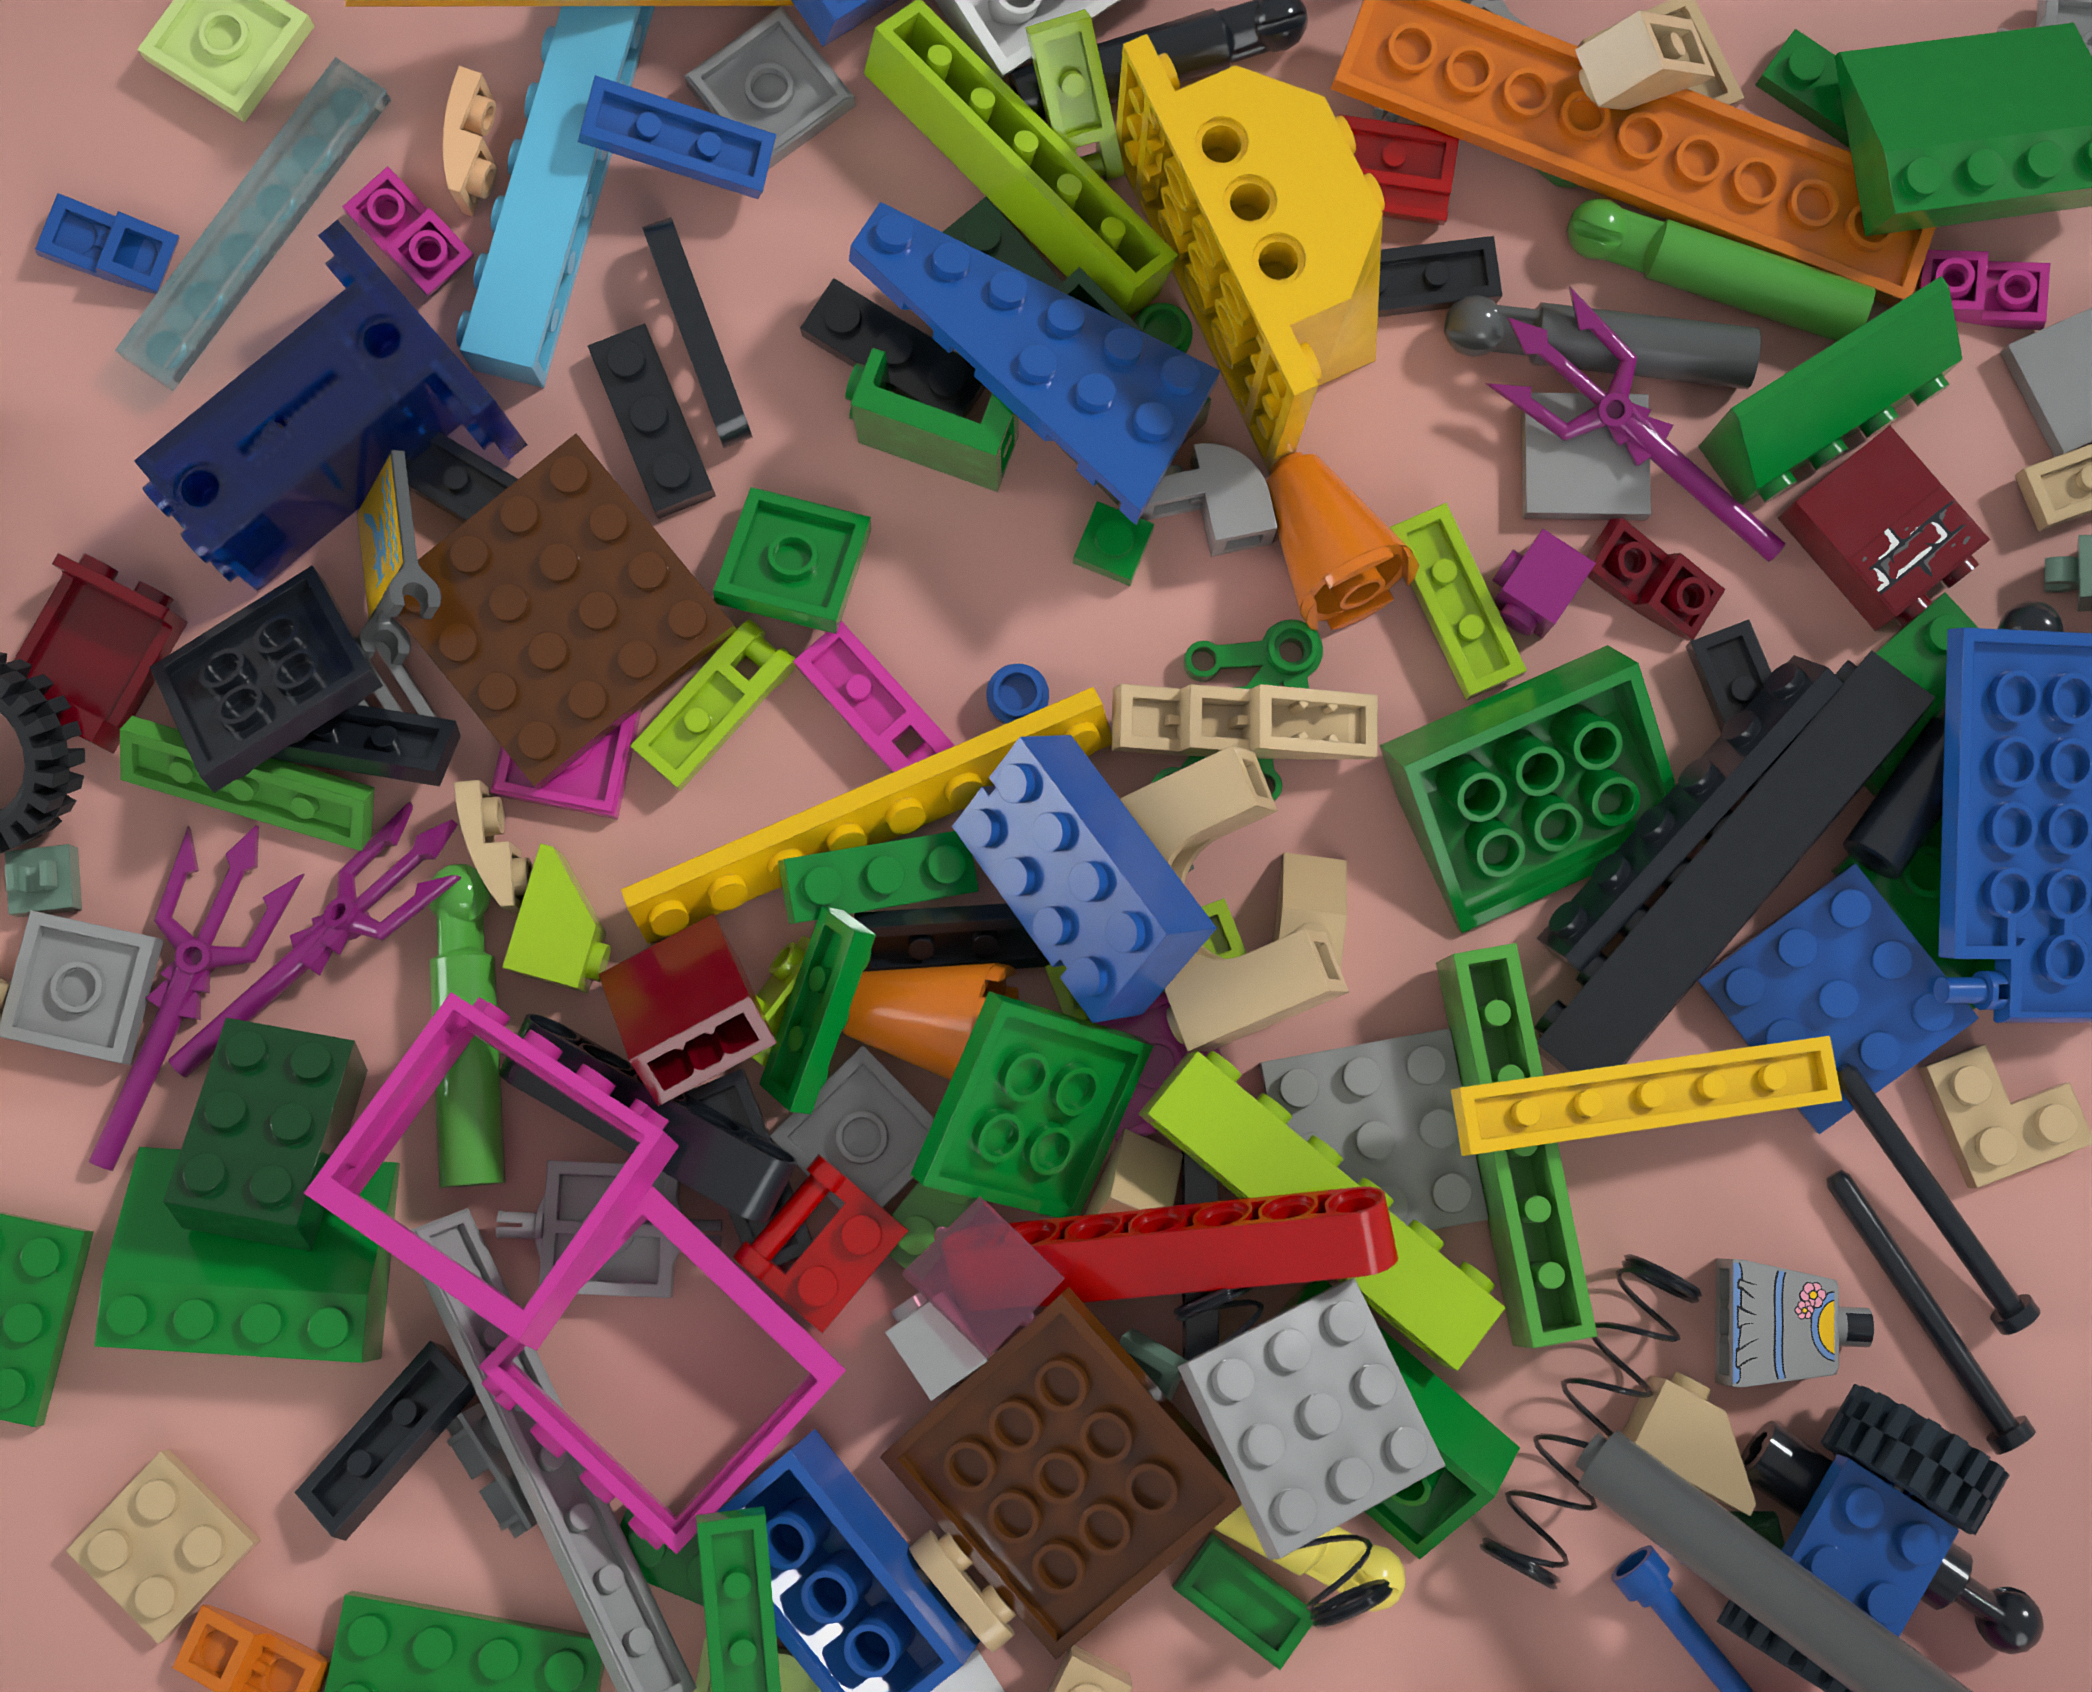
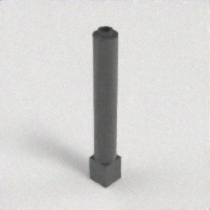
M1619 1430L1614 1432L1609 1439L1600 1433L1596 1434L1578 1458L1575 1466L1584 1472L1578 1484L1581 1488L1852 1692H1973Z

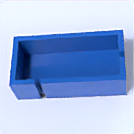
M1071 735L1019 737L989 777L995 786L981 787L952 827L1051 966H1065L1067 968L1060 978L1092 1023L1143 1015L1217 927Z

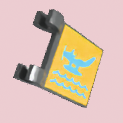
M391 450L357 511L369 621L357 636V640L369 661L375 653L373 641H380L390 648L391 664L402 665L410 652L411 641L407 631L393 617H398L405 605L404 596L411 595L417 599L420 604L421 619H432L440 606L441 593L437 584L418 564L405 452Z

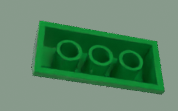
M1940 276L1733 406L1698 447L1734 499L1741 505L1760 495L1765 503L1771 501L1797 482L1792 473L1808 463H1811L1816 471L1825 467L1848 450L1843 441L1861 430L1866 439L1872 437L1899 418V415L1894 410L1909 399H1912L1916 406L1919 407L1950 385L1944 376L1961 362L1963 357L1948 284Z
M1326 1280L1307 1282L1276 1315L1333 1286ZM1378 1326L1446 1466L1364 1512L1420 1560L1495 1498L1520 1447Z

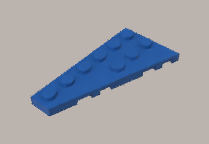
M880 202L852 242L849 262L901 310H912L933 329L932 338L948 353L955 349L975 368L974 377L1041 439L1045 442L1055 441L1078 462L1076 471L1093 486L1098 482L1121 502L1119 510L1136 525L1214 389L1220 370Z

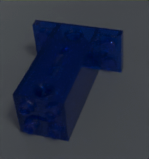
M338 219L321 232L318 237L333 254V257L324 264L343 285L345 290L134 460L150 480L142 487L143 491L168 518L173 516L182 526L184 531L180 535L188 546L206 564L211 562L230 583L239 576L256 591L263 588L359 509L391 450L404 451L405 460L409 456H412V460H415L433 445L430 440L439 432L448 436L461 424L483 450L494 443L508 460L528 445L493 397Z

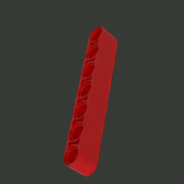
M1351 1187L1148 1208L1136 1211L975 1226L949 1235L941 1242L940 1247L955 1305L964 1312H986L1048 1306L1068 1287L1082 1302L1364 1277L1384 1272L1398 1261L1385 1192L1375 1187Z

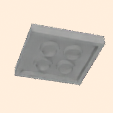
M1450 1028L1259 1063L1264 1094L1278 1102L1292 1116L1287 1126L1305 1141L1311 1135H1314L1332 1147L1343 1158L1338 1168L1356 1183L1364 1177L1386 1192L1394 1201L1388 1210L1407 1226L1413 1219L1422 1223L1430 1230L1489 1220L1476 1154L1462 1156L1451 1090L1460 1088L1462 1085Z
M1355 1278L1342 1281L1177 1366L1268 1560L1280 1559L1446 1466Z

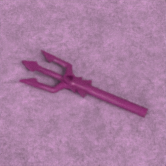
M1570 285L1569 292L1578 331L1589 329L1620 361L1607 393L1548 343L1546 329L1509 317L1507 318L1524 355H1539L1593 402L1595 406L1566 423L1531 398L1530 386L1485 383L1487 386L1563 441L1602 427H1607L1616 446L1624 443L1634 466H1639L1648 458L1651 459L1765 560L1770 562L1782 551L1786 544L1666 439L1674 425L1649 417L1651 409L1631 402L1629 394L1637 356Z
M408 802L366 843L362 851H358L338 871L336 898L328 904L324 914L312 918V927L290 935L293 949L169 1058V1063L174 1070L181 1076L188 1077L214 1054L226 1018L250 1022L308 969H311L320 976L333 951L340 955L347 940L357 939L361 935L385 940L460 881V876L450 875L417 883L415 895L381 922L370 917L369 912H367L368 909L422 861L436 859L458 824L450 819L417 835L413 849L357 898L355 877L386 846H397L413 810L412 802Z
M189 825L187 827L154 917V922L176 950L175 960L160 973L167 979L146 997L147 1000L155 1004L159 1009L88 1162L93 1165L114 1171L183 1018L201 1020V992L210 993V973L218 967L256 962L305 875L297 876L262 897L267 909L245 947L212 945L244 874L258 868L259 827L257 825L225 854L230 867L197 939L173 918L187 875L199 871L192 832Z

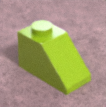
M540 843L502 968L518 975L588 994L592 980L600 982L599 973L607 968L611 946L604 943L606 931L565 856L553 846Z

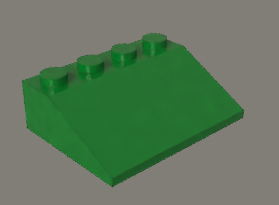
M2074 22L1843 51L1834 56L1865 236L2092 206V56Z
M1609 645L1379 745L1398 801L1452 918L1461 933L1592 876L1597 864L1606 856L1613 854L1633 833L1639 818L1647 810L1657 806L1676 785L1640 665Z
M139 1147L101 1280L94 1347L364 1363L381 1359L391 1253L326 1208L312 1252L183 1229L163 1202L181 1149ZM383 1162L359 1195L395 1219L400 1163Z

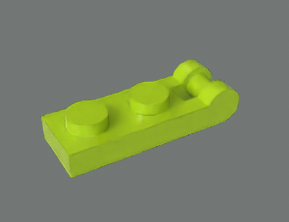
M1083 9L1025 27L1048 126L1076 154V148L1095 142L1096 152L1081 156L1080 158L1099 177L1103 176L1106 182L1123 177L1122 157L1090 14Z
M752 619L745 621L630 745L637 754L679 791H682L773 689L781 685L796 668L793 662L796 657L784 647L777 650L765 640L766 631ZM746 657L760 667L749 681L735 669L740 661Z

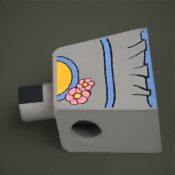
M1716 1258L1715 1383L1731 1387H1749L1831 1376L1837 1374L1839 1369V1346L1866 1348L1871 1346L1874 1337V1320L1871 1310L1862 1307H1839L1837 1280L1742 1259Z

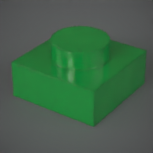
M1097 501L1074 554L1073 564L1131 586L1154 531L1155 524L1140 518L1135 525L1119 509Z

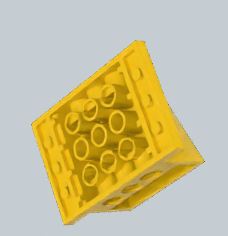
M1148 34L1124 43L1122 50L1116 134L1124 167V175L1148 225L1178 254L1171 272L1270 474V469L1275 462L1285 455L1296 452L1318 386L1376 361L1382 211L1385 208L1383 194L1375 177L1371 173L1364 175L1354 156L1356 143L1348 122L1342 115L1334 116L1324 96L1237 65L1180 89L1179 79L1171 59L1166 53L1157 55Z

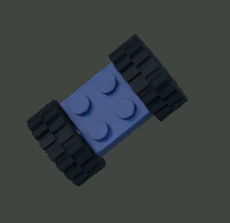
M1854 1384L1820 1442L1825 1449L1832 1452L1836 1457L1782 1551L1900 1637L1960 1530L1958 1529L1971 1535L1977 1534L2010 1475L2004 1471L2005 1469L2000 1464L1990 1460L1991 1457L1981 1450L1970 1446L1969 1442L1958 1435L1943 1429L1942 1425L1930 1418L1926 1419L1917 1414L1912 1408L1902 1403L1898 1404L1880 1392L1876 1393L1868 1387L1862 1385L1860 1387ZM1728 1600L1716 1621L1720 1625L1824 1692H1852L1733 1601Z

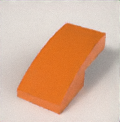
M206 1604L201 1605L172 1668L214 1692H320L327 1679L331 1659L265 1626Z

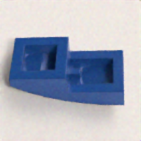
M57 193L35 250L38 256L123 286L158 295L180 238L179 235L118 211L116 216Z

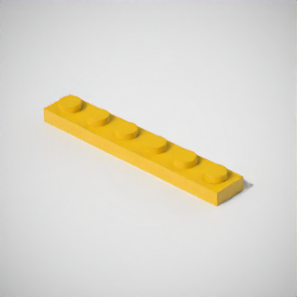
M1830 1036L1488 1083L1451 1090L1462 1156L1842 1101Z

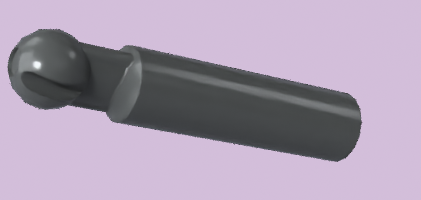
M1474 295L1466 296L1457 301L1447 312L1444 333L1448 343L1456 352L1469 357L1483 356L1489 352L1524 355L1507 320L1509 317L1546 329L1548 343L1579 370L1615 374L1620 362L1589 329L1578 331L1573 306L1540 302L1536 309L1497 305L1493 299ZM1591 308L1637 356L1634 376L1749 389L1752 385L1758 368L1761 348V333L1757 327ZM1537 354L1525 355L1528 356L1531 364L1550 366Z

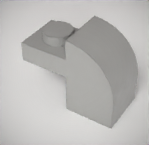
M1213 443L1194 444L1190 460L1192 470L1183 471V467L1180 465L1169 466L1140 517L1147 521L1201 510L1211 557L1271 545L1278 528L1267 483L1257 466L1241 452L1228 446Z

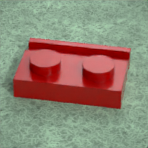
M1342 115L1352 130L1356 143L1354 156L1363 174L1371 173L1381 188L1385 203L1382 217L1444 226L1448 216L1447 210L1452 190L1459 139L1430 127Z

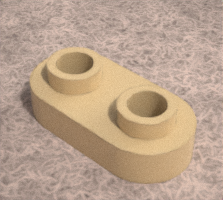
M929 1530L909 1547L912 1556L925 1574L990 1651L994 1653L1015 1635L1008 1622L1016 1616V1613L991 1584L982 1590L966 1570L973 1564V1561L959 1548L949 1532L939 1538L933 1531Z

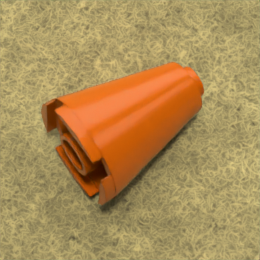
M1293 452L1274 463L1270 469L1271 475L1266 480L1278 527L1277 533L1300 614L1311 630L1318 631L1319 621H1326L1331 630L1344 628L1359 622L1381 610L1394 600L1389 589L1401 578L1404 579L1407 586L1410 585L1415 579L1419 568L1412 550L1318 455H1303L1301 452Z
M988 963L862 972L849 1008L848 1022L843 1032L846 1036L951 1081L988 992L1019 1000L1018 987L1006 985V978L1016 975V970L1010 965Z

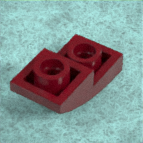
M1623 517L1609 520L1586 556L1596 563L1587 576L1590 580L1634 611L1686 641L1695 639L1726 590L1682 553L1667 554Z

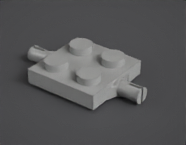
M547 1160L545 1194L537 1209V1213L498 1211L496 1222L521 1223L523 1226L496 1227L497 1239H535L541 1259L539 1286L625 1165L624 1163ZM661 1171L652 1185L683 1214L679 1202L680 1182ZM647 1219L577 1294L672 1298L675 1262L681 1250ZM689 1219L700 1231H722V1219ZM705 1235L718 1248L721 1247L722 1236Z

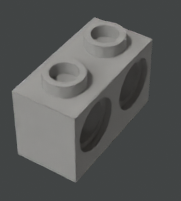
M925 1287L891 1311L897 1324L885 1333L931 1401L988 1361L989 1353L960 1310L956 1307L946 1289L933 1298L927 1287Z

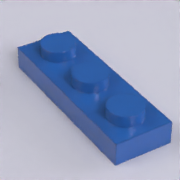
M595 75L577 142L759 199L763 192L777 134Z

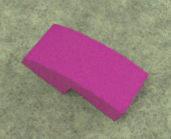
M388 166L342 206L344 212L428 297L474 257L469 248L431 208H427Z
M1928 250L1922 266L1920 289L1942 276L1949 286L1955 321L2001 328L2044 329L2047 320L2051 263L1988 261L1989 251Z

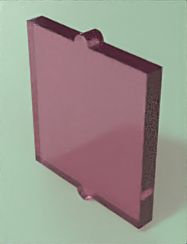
M981 1196L948 1228L939 1227L934 1233L935 1241L902 1274L986 1358L1020 1325L1023 1327L1029 1326L1034 1320L1032 1312L1065 1279Z

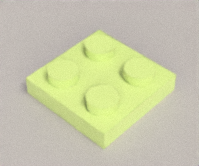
M173 0L137 50L147 62L245 123L315 26L306 13L285 0Z

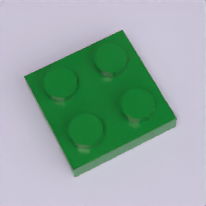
M750 487L713 589L714 601L716 604L837 634L871 533V517Z

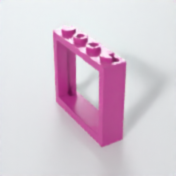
M450 992L304 1194L516 1341L537 1351L679 1145L663 1131L669 1120L653 1111L647 1104L635 1099L629 1108L609 1096L616 1086L592 1068L582 1064L578 1071L574 1073L557 1062L563 1051L540 1034L530 1029L522 1039L505 1027L511 1017L491 1002H487L479 997L472 1006ZM474 1036L639 1144L525 1308L359 1195Z
M652 1185L582 1287L648 1219L809 1372L687 1505L675 1516L524 1373L512 1360L526 1345L508 1335L478 1367L488 1376L481 1384L495 1397L494 1400L508 1411H511L518 1404L537 1422L530 1429V1432L549 1452L560 1458L567 1450L586 1468L579 1478L592 1493L607 1505L616 1497L635 1515L628 1524L641 1539L644 1538L656 1550L665 1543L677 1555L697 1533L696 1515L715 1513L842 1376L846 1369Z

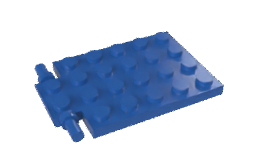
M1964 627L1947 629L1938 957L1952 959H1995V971H1978L1973 977H1940L1934 984V996L1939 1003H1973L1979 1010H1994L1993 1021L1996 1023H2092V633Z

